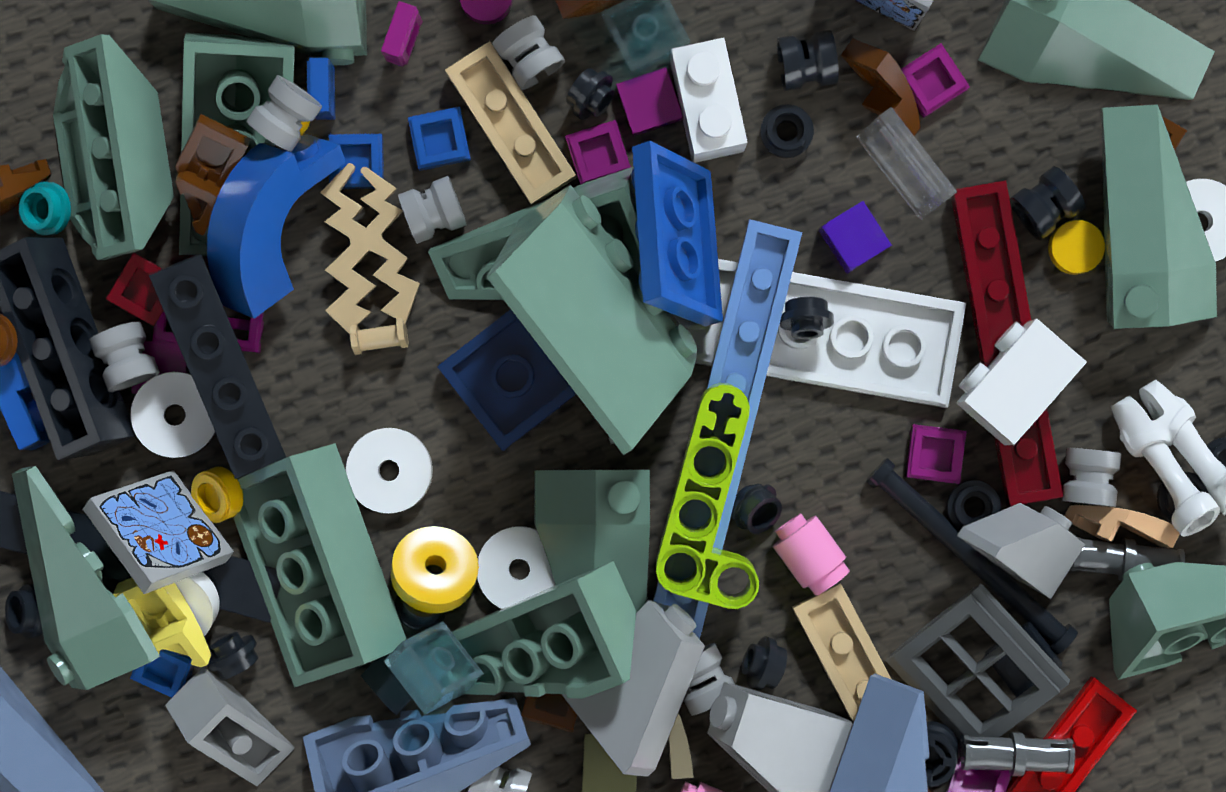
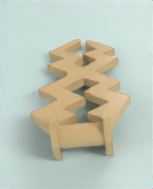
M348 163L320 192L341 208L324 222L350 239V246L325 269L326 272L347 286L348 289L325 311L350 334L351 348L355 355L362 354V351L394 346L405 348L409 344L406 323L420 283L398 274L409 258L383 239V233L403 212V210L386 202L397 188L367 167L361 168V173L376 189L362 197L361 200L380 213L365 228L354 220L364 207L340 192L355 171V166L352 163ZM371 251L387 259L373 276L399 292L397 296L381 309L384 313L396 318V325L360 330L358 325L372 312L357 306V304L376 285L353 269Z

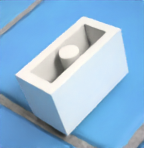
M719 38L671 49L670 64L683 115V123L692 162L696 163L744 152L748 142L725 39Z
M1038 319L1026 322L1023 327L1017 321L1013 323L994 345L1001 351L988 367L981 362L977 364L959 385L965 393L956 403L1003 445H1015L1087 363Z

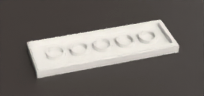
M718 259L724 320L738 262ZM792 272L785 302L798 297L823 298L828 301V310L834 314V325L824 329V334L821 337L798 339L792 337L791 331L781 328L779 324L766 376L948 408L966 303ZM666 311L676 326L679 324L683 325L692 335L697 346L695 364L712 366L723 322L705 327Z

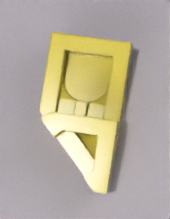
M133 578L117 584L113 595L117 597L122 593L124 594L159 654L164 649L189 656L192 659L191 665L197 667L208 665L211 657L208 644L193 612L175 583L147 594H143Z

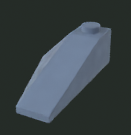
M0 667V792H104Z
M878 674L870 675L830 792H928L925 761L930 755L924 691Z
M515 698L453 705L447 713L421 716L418 710L401 711L400 718L381 720L374 723L371 715L352 717L303 736L315 792H460L531 745Z

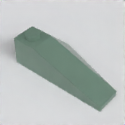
M1173 562L1154 567L1152 563H1143L1123 574V581L1109 599L1113 667L1118 680L1181 662L1182 656L1180 652L1190 649L1205 639H1208L1212 650L1226 645V566Z

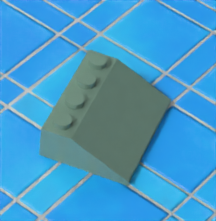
M569 185L518 220L488 273L487 279L624 455L637 445L691 377L697 358V346L690 332L681 324L676 326L666 311L643 302V294L639 286V275L633 269L634 262L630 252L620 240L614 239L612 241L600 224L601 216L593 202L584 195L580 197L574 188Z

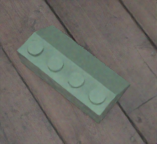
M336 443L289 456L238 479L243 491V506L241 511L233 518L271 616V624L294 688L366 664L409 646ZM265 566L276 568L281 584L277 599L275 598Z

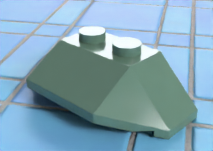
M100 34L64 48L62 62L65 67L58 82L53 118L64 188L71 202L70 220L82 238L92 247V253L96 259L107 260L143 250L173 200L174 193L158 92L111 36Z

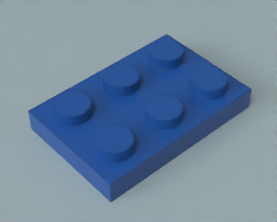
M652 141L633 146L634 169L632 170L631 179L636 195L637 220L635 223V233L639 241L641 265L639 286L643 294V302L705 327L723 322L711 171Z

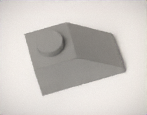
M1022 503L963 526L957 535L1007 574L1050 599L1086 545L1068 531L1073 523L1062 514L1047 506H1044L1039 513Z
M202 667L165 705L188 744L255 786H258L294 749V746L232 685L220 679V677L205 667Z

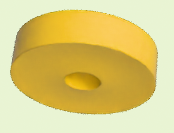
M437 526L420 528L406 535L394 551L391 565L392 585L397 595L407 605L416 610L426 613L448 612L462 605L473 592L479 569L478 558L472 545L459 533ZM437 565L444 572L437 575L431 574L426 570V567Z

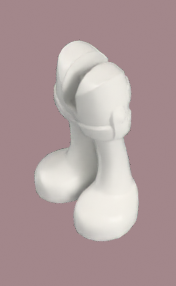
M1154 380L1139 390L1140 398L1153 420L1149 418L1141 405L1130 396L1112 405L1111 409L1120 429V440L1124 443L1128 452L1134 457L1144 456L1168 489L1175 505L1172 525L1181 536L1185 537L1211 525L1220 512L1226 515V467L1210 452L1192 423L1196 416L1190 405L1184 399L1172 394L1160 382ZM1174 445L1197 473L1209 493L1200 492L1193 485L1168 446Z

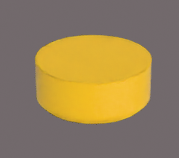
M1073 220L1061 225L1053 232L1049 240L1048 252L1051 261L1060 271L1078 275L1094 269L1100 263L1105 252V242L1096 226L1087 221Z
M214 467L197 474L193 479L191 496L212 523H220L233 518L241 511L243 491L238 479H235L230 470L224 467Z

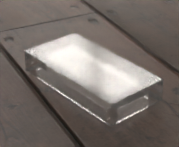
M892 107L879 115L857 136L861 145L921 220L957 193L954 186Z

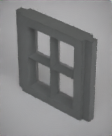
M981 583L964 594L886 658V662L909 686L924 691L925 704L953 731L959 741L962 735L972 737L1002 736L1059 694L1060 690L1069 685L1070 679ZM970 616L998 645L995 650L978 663L950 634L952 630ZM941 639L969 668L949 685L920 656ZM1005 655L1034 684L1013 701L985 672L986 669ZM976 677L1004 706L983 723L955 694Z

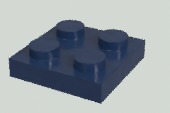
M511 309L437 366L502 451H505L577 395Z

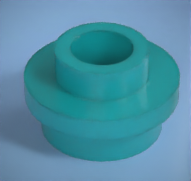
M39 182L34 187L27 189L21 196L19 214L23 223L34 232L41 235H55L64 230L70 220L71 202L67 192L59 184Z

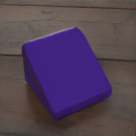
M864 201L830 220L818 230L846 274L892 246Z

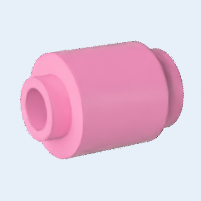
M800 513L775 531L780 540L774 544L773 548L802 588L809 587L815 596L831 588L850 572L843 562L846 558L845 554L816 515L806 520Z

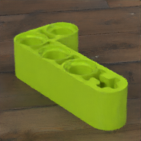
M718 383L704 391L699 400L656 557V574L659 583L666 590L674 594L724 608L739 609L750 604L758 593L759 580L754 566L747 558L733 552L714 548L713 545L747 426L750 405L747 397L739 388L729 383ZM724 393L732 394V404L739 407L737 416L728 415L722 429L724 434H733L731 443H727L717 436H699L702 426H706L712 431L714 430L717 416L713 410L709 409V404L711 400L720 401ZM707 446L720 449L725 456L722 470L711 476L699 473L694 467L696 453L701 448ZM693 499L701 500L710 507L708 521L703 526L697 528L684 525L679 518L681 507L687 501ZM676 553H686L696 562L693 574L683 580L670 577L664 568L667 559ZM731 567L740 568L748 574V583L745 589L736 594H727L718 587L720 574Z

